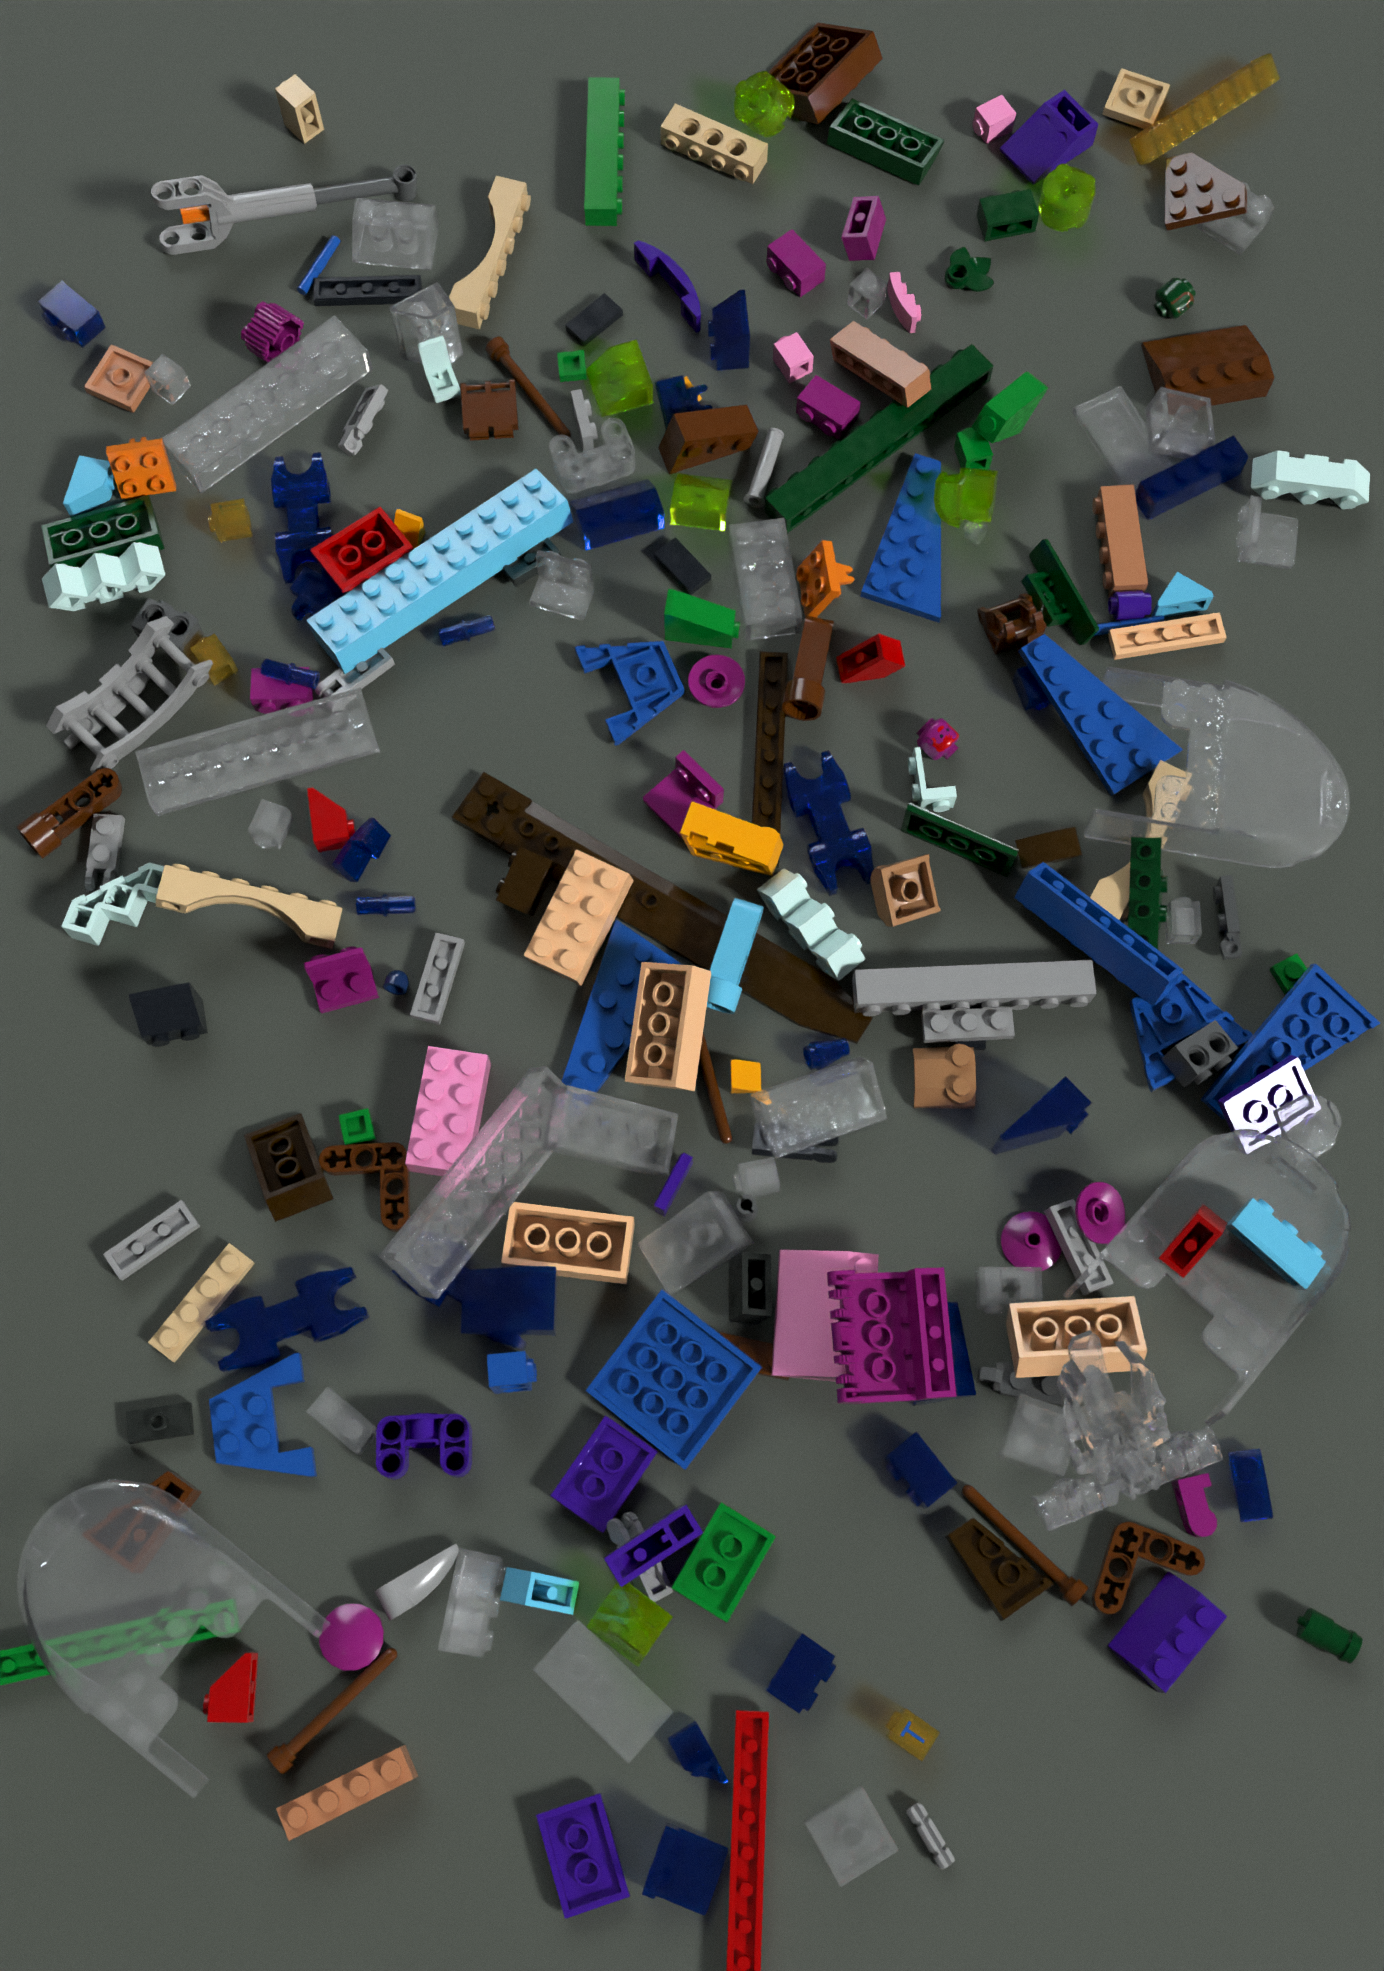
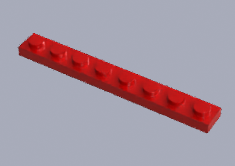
M736 1710L726 1971H761L769 1730L768 1711Z

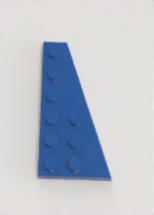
M915 453L860 597L940 623L941 461Z
M1043 634L1018 651L1110 796L1156 768L1160 760L1165 762L1183 750L1047 635Z
M615 920L558 1090V1094L581 1111H584L629 1050L641 963L652 962L683 965L618 920Z
M1311 964L1200 1100L1221 1119H1225L1218 1104L1219 1099L1290 1055L1299 1058L1305 1071L1334 1053L1336 1049L1344 1044L1352 1042L1368 1029L1376 1027L1380 1022L1317 964Z

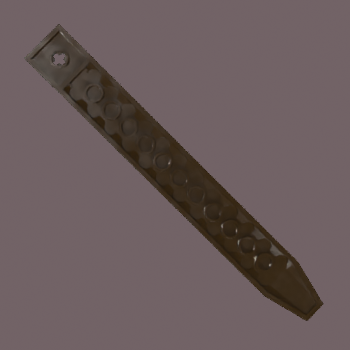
M486 772L481 774L453 814V822L509 855L514 851H518L521 846L556 862L557 865L551 880L558 884L576 849L629 873L633 883L616 918L696 966L710 971L728 918L727 915L534 803L532 799ZM497 805L499 813H492L488 816L486 815V807ZM756 933L739 983L742 993L800 1027L858 1044L873 1017L864 1016L862 1013H854L853 998L828 974Z

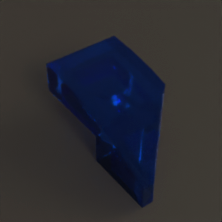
M696 1721L668 1737V1741L684 1770L689 1771L691 1776H702L718 1780L719 1783L723 1784L729 1782Z

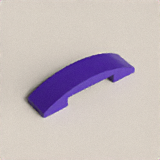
M639 240L634 242V260L649 277L657 273L663 277L681 299V316L696 333L701 331L700 303L696 290L687 274L663 251Z

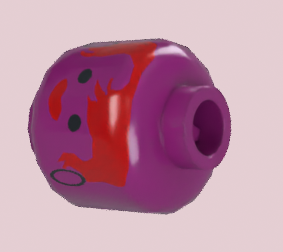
M931 718L916 733L919 736L917 745L932 760H938L942 756L947 760L958 749L955 743L959 739V734L943 718L937 720Z

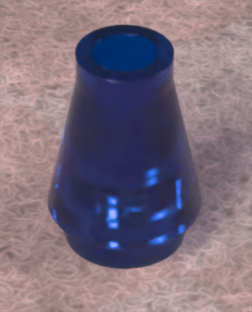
M845 1038L813 1041L803 1048V1055L808 1068L819 1071L840 1058L850 1055V1048Z

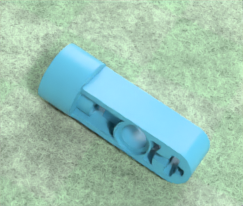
M738 898L734 899L710 968L711 978L707 1008L727 1014L735 1013L742 992L739 983L762 917L763 906Z

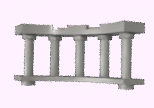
M167 616L147 623L135 643L128 650L132 654L122 666L119 664L113 666L98 680L101 686L90 694L83 691L74 698L56 706L46 725L53 734L64 729L67 731L71 730L97 756L90 768L92 773L102 768L112 769L115 767L120 759L139 747L184 705L194 691L209 679L208 672L214 663L209 659L195 665L169 640V632L174 623ZM160 647L187 673L177 688L152 664L151 657ZM139 671H144L169 696L155 712L129 687V681ZM114 694H121L146 719L145 722L131 733L104 708V703ZM89 714L92 716L96 715L120 740L104 748L79 721Z

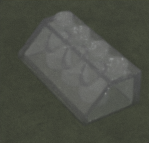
M860 1056L749 1095L757 1124L776 1159L887 1120L873 1062Z

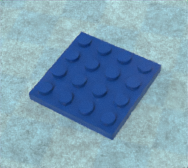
M662 1289L585 1391L686 1470L762 1369V1366Z

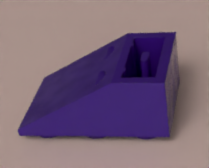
M1064 89L1044 102L1000 147V151L1034 185L1093 146L1098 123Z

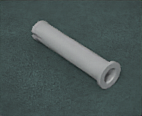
M778 428L767 430V436L749 492L744 495V502L754 508H762L765 505L764 496L782 439L784 438V433Z

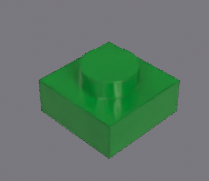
M584 350L557 353L560 382L587 380Z
M1298 953L1271 966L1269 970L1283 993L1287 994L1307 968Z
M368 1108L338 1115L345 1145L376 1140Z

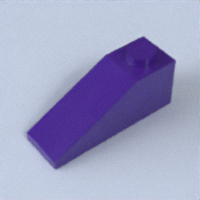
M682 1505L647 1527L603 1559L619 1586L623 1587L701 1535L703 1531L688 1506Z

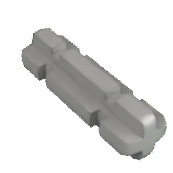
M920 1802L913 1804L906 1810L908 1817L913 1824L917 1825L915 1829L929 1852L934 1854L933 1859L940 1869L947 1868L955 1861L954 1856L948 1847L945 1848L944 1845L946 1843L932 1819L927 1818L928 1813L923 1804Z

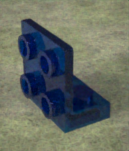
M666 1822L642 1890V1895L655 1899V1896L701 1915H706L728 1853V1848Z

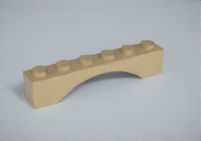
M497 175L488 195L490 214L495 223L492 245L479 266L465 278L454 284L446 304L449 322L475 329H480L482 321L488 318L491 297H496L499 276H503L505 273L507 255H511L513 252L515 234L520 233L523 213L529 210L531 196L527 193L525 182Z
M1162 760L1159 761L1142 795L1147 818L1145 838H1162L1163 847L1168 837L1164 830L1167 824L1170 826L1174 825L1180 813L1175 808L1179 801L1183 803L1186 801L1192 789L1191 786L1187 785L1192 775ZM1130 862L1114 874L1100 879L1090 896L1092 900L1122 923L1125 922L1129 915V906L1127 904L1129 902Z
M181 864L164 866L156 895V907L186 914L198 908L215 904L252 906L282 920L295 931L303 942L325 948H333L343 908L337 907V904L332 901L320 900L316 902L307 900L308 897L303 894L291 893L287 895L279 893L278 889L271 886H261V888L250 886L247 881L233 878L230 881L219 878L218 874L210 871H203L202 874L190 871L189 867Z

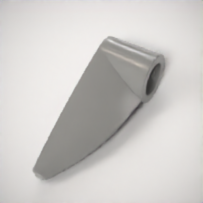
M456 1543L374 1591L389 1621L413 1608L440 1584L451 1569L460 1551Z

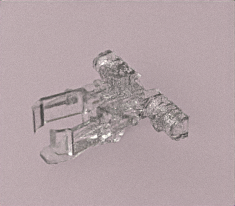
M1090 1330L1071 1338L1068 1345L1070 1361L1063 1365L1057 1381L1058 1389L1064 1401L1065 1426L1062 1428V1433L1070 1446L1072 1466L1079 1475H1088L1076 1479H1059L1052 1485L1051 1490L1049 1489L1039 1496H1032L1035 1512L1047 1531H1053L1062 1525H1068L1089 1516L1091 1513H1097L1106 1507L1118 1504L1120 1491L1131 1500L1136 1499L1135 1494H1145L1151 1489L1156 1491L1162 1484L1170 1483L1179 1477H1185L1197 1470L1204 1469L1208 1465H1214L1223 1460L1220 1444L1216 1441L1217 1437L1208 1425L1204 1426L1201 1430H1194L1192 1432L1181 1430L1171 1434L1168 1429L1167 1416L1163 1406L1166 1403V1398L1159 1389L1154 1373L1139 1353L1125 1341L1114 1343L1130 1362L1131 1396L1124 1390L1115 1393L1106 1369L1100 1338ZM1082 1401L1084 1402V1405H1085V1406H1083V1407L1080 1406V1404H1081ZM1083 1440L1085 1452L1081 1453L1075 1441Z

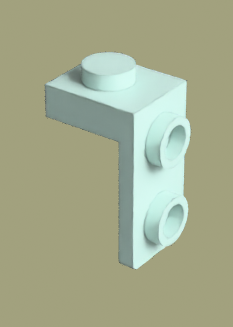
M439 336L419 343L417 345L435 402L439 403L460 396L461 390L451 366L444 337Z
M914 747L912 757H908V771L910 775L914 774L915 784H912L913 801H918L919 807L933 810L934 812H944L953 808L957 798L956 787L948 786L926 789L920 747Z

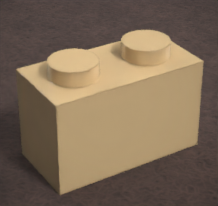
M296 74L275 88L284 125L305 144L324 130L316 94Z

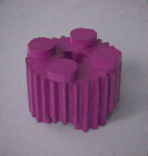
M262 301L256 306L251 323H248L242 329L241 339L246 342L245 346H247L251 353L271 366L278 368L281 362H285V359L296 358V354L300 352L299 349L302 348V341L299 336L301 335L300 330L303 329L304 322L278 304H268Z

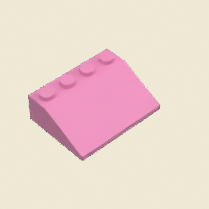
M779 1250L771 1376L836 1382V1376L846 1374L845 1365L834 1364V1356L841 1355V1352L833 1351L831 1323L838 1322V1320L830 1319V1311L840 1309V1300L829 1298L828 1291L836 1290V1288L828 1287L827 1272L855 1270V1273H878L879 1254L851 1251Z

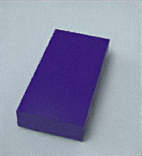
M684 1152L679 1156L654 1203L656 1213L665 1217L693 1164L692 1156Z

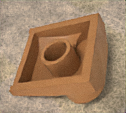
M929 854L889 865H880L873 870L871 886L878 916L886 926L894 927L941 911L938 906L929 863Z
M956 1044L952 1047L912 1049L914 1059L913 1108L974 1109L976 1100V1062L973 1047Z

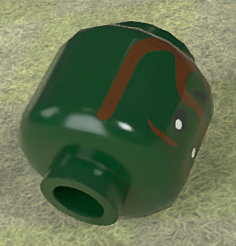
M1172 278L1157 289L1154 308L1161 317L1167 316L1171 319H1177L1193 306L1196 292L1187 279Z

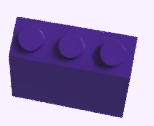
M1167 1571L1108 1643L1107 1647L1156 1692L1166 1693L1228 1616L1202 1593Z

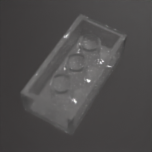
M778 518L729 525L728 542L745 641L801 633L802 613L785 519Z
M569 1085L555 1088L552 1093L542 1149L650 1176L668 1174L678 1113Z

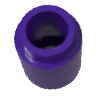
M1143 590L1116 591L1113 593V597L1108 599V612L1110 615L1113 614L1115 620L1138 619L1151 613V595L1149 592H1143Z

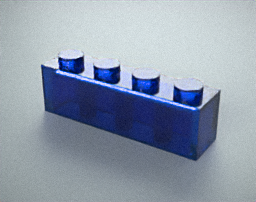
M1233 435L1140 481L1135 493L1136 503L1147 520H1150L1240 475L1249 456Z

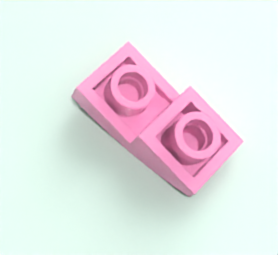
M900 272L889 273L887 291L894 313L909 333H915L916 323L921 321V307L916 305L914 294H907L906 283L901 282Z

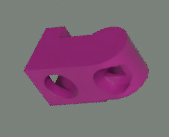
M1206 1473L1172 1481L1173 1491L1186 1532L1195 1538L1212 1535L1217 1527V1518L1209 1510L1204 1488L1212 1486L1209 1474Z

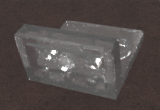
M538 550L536 562L539 577L530 599V605L584 621L594 593L592 566L582 559H569L553 551L544 552Z

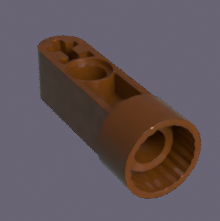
M810 616L805 618L793 680L786 684L782 703L783 712L791 718L811 721L821 716L825 697L822 680L834 621Z
M109 768L97 770L39 814L37 812L33 813L17 825L16 829L41 859L45 858L62 845L61 841L93 818V814H98L121 796L122 785L118 775ZM107 782L109 785L112 784V786L107 788L105 785L102 786V784ZM93 790H95L97 795L99 794V797L96 798ZM82 798L91 799L90 803L85 807L76 806L77 802ZM59 815L65 821L62 824L56 819Z

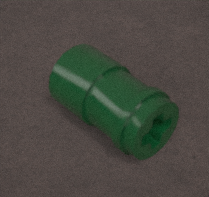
M1309 1608L1303 1617L1299 1616L1296 1623L1299 1624L1296 1633L1297 1638L1318 1649L1325 1650L1336 1656L1341 1662L1345 1661L1351 1664L1355 1660L1363 1641L1362 1637L1357 1635V1632L1340 1626L1333 1619L1313 1608Z

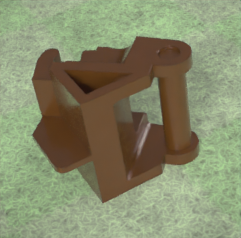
M1026 593L1020 594L1017 599L990 608L981 607L977 609L979 621L984 626V631L995 655L1014 648L1020 650L1028 643L1042 636L1046 629L1042 612H1036L1032 596ZM1020 610L1021 617L1019 619L1007 622L1005 614Z

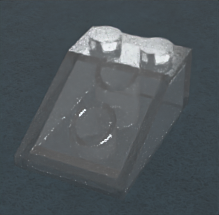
M707 1191L640 1241L638 1245L667 1293L673 1295L728 1262L754 1242L723 1192Z

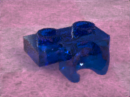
M683 375L655 382L666 429L673 414L713 409L711 405L703 406L698 402V395L708 389L705 384L686 389Z
M305 566L290 588L292 594L298 596L291 607L292 615L298 621L308 613H310V618L349 591L343 593L333 580Z

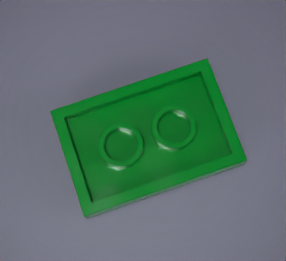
M720 1502L671 1589L727 1623L776 1536Z

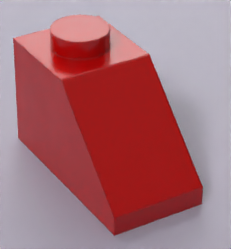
M880 633L836 657L842 683L885 678L905 667L901 642Z
M313 787L307 788L313 841L318 852L353 847L352 837L357 836L354 819H349L344 808Z
M1202 1204L1159 1256V1259L1184 1278L1223 1234L1228 1223L1206 1205Z
M245 1653L210 1686L209 1694H205L203 1702V1713L208 1715L207 1722L248 1723L254 1721L258 1653Z

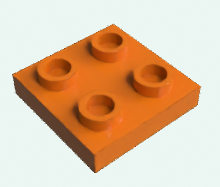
M141 437L140 442H136L132 438L126 444L106 446V454L121 499L176 491V482L162 438L147 440L146 437Z
M822 540L797 568L796 577L800 583L801 605L804 607L805 618L806 616L817 618L835 598L841 595L840 585L852 584L855 580L854 577L847 575L852 572V567L836 562L832 541Z

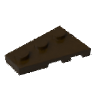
M971 1518L945 1536L1000 1621L1005 1620L1054 1585L1046 1576H1041L1030 1567L1031 1564L1024 1558H1019L1008 1549L1002 1540L975 1518Z

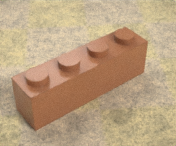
M852 321L830 339L833 360L903 406L910 407L931 390L930 371L924 363L917 362L905 351H900L886 339H881L873 334L867 327H862L855 321Z
M1134 485L1101 486L1097 498H1093L1092 507L1093 514L1098 515L1096 537L1101 539L1102 544L1099 551L1100 563L1105 565L1103 587L1108 589L1109 598L1113 597V593L1116 591L1143 590L1145 592L1148 586Z
M403 1745L276 1808L288 1841L418 1777L406 1745Z

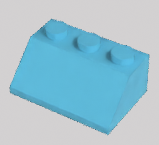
M1254 1198L1249 1199L1228 1222L1226 1229L1295 1290H1306L1326 1263L1320 1257L1323 1252L1312 1242L1308 1241L1305 1244L1296 1236L1299 1231L1284 1219L1280 1222L1272 1215L1274 1209L1263 1199L1260 1198L1258 1201Z

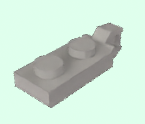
M382 384L364 390L342 430L345 434L338 447L348 454L349 457L356 455L363 446L361 439L371 430L374 416L385 404L384 398L389 390Z

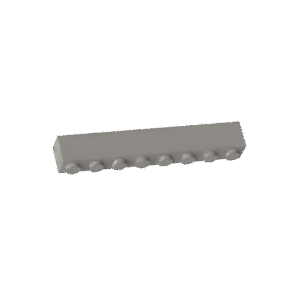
M1093 960L855 970L852 977L854 1013H862L864 1016H876L881 1012L892 1011L894 1015H904L910 1013V1010L970 1009V1006H981V1008L1011 1006L1013 1010L1026 1009L1029 1005H1040L1044 1009L1055 1008L1059 1004H1070L1071 1007H1084L1096 995Z

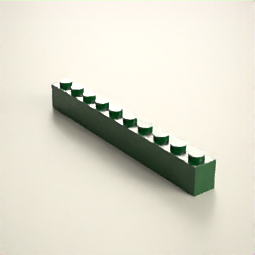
M973 344L964 350H958L951 357V360L933 369L930 374L931 390L907 408L893 399L888 407L884 410L876 411L864 425L856 426L844 440H838L833 443L821 457L816 456L801 472L793 473L781 487L773 488L765 498V513L785 534H788L987 384L991 379L994 365Z

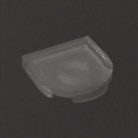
M1307 1094L1272 1111L1294 1165L1302 1166L1326 1153L1335 1145L1339 1127L1341 1128L1342 1125L1341 1115L1336 1105L1326 1098Z

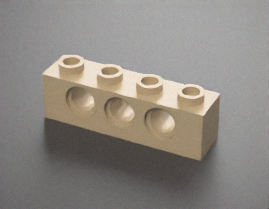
M674 104L661 125V145L687 155L693 160L703 162L715 170L728 173L738 180L754 184L767 162V143L678 104Z

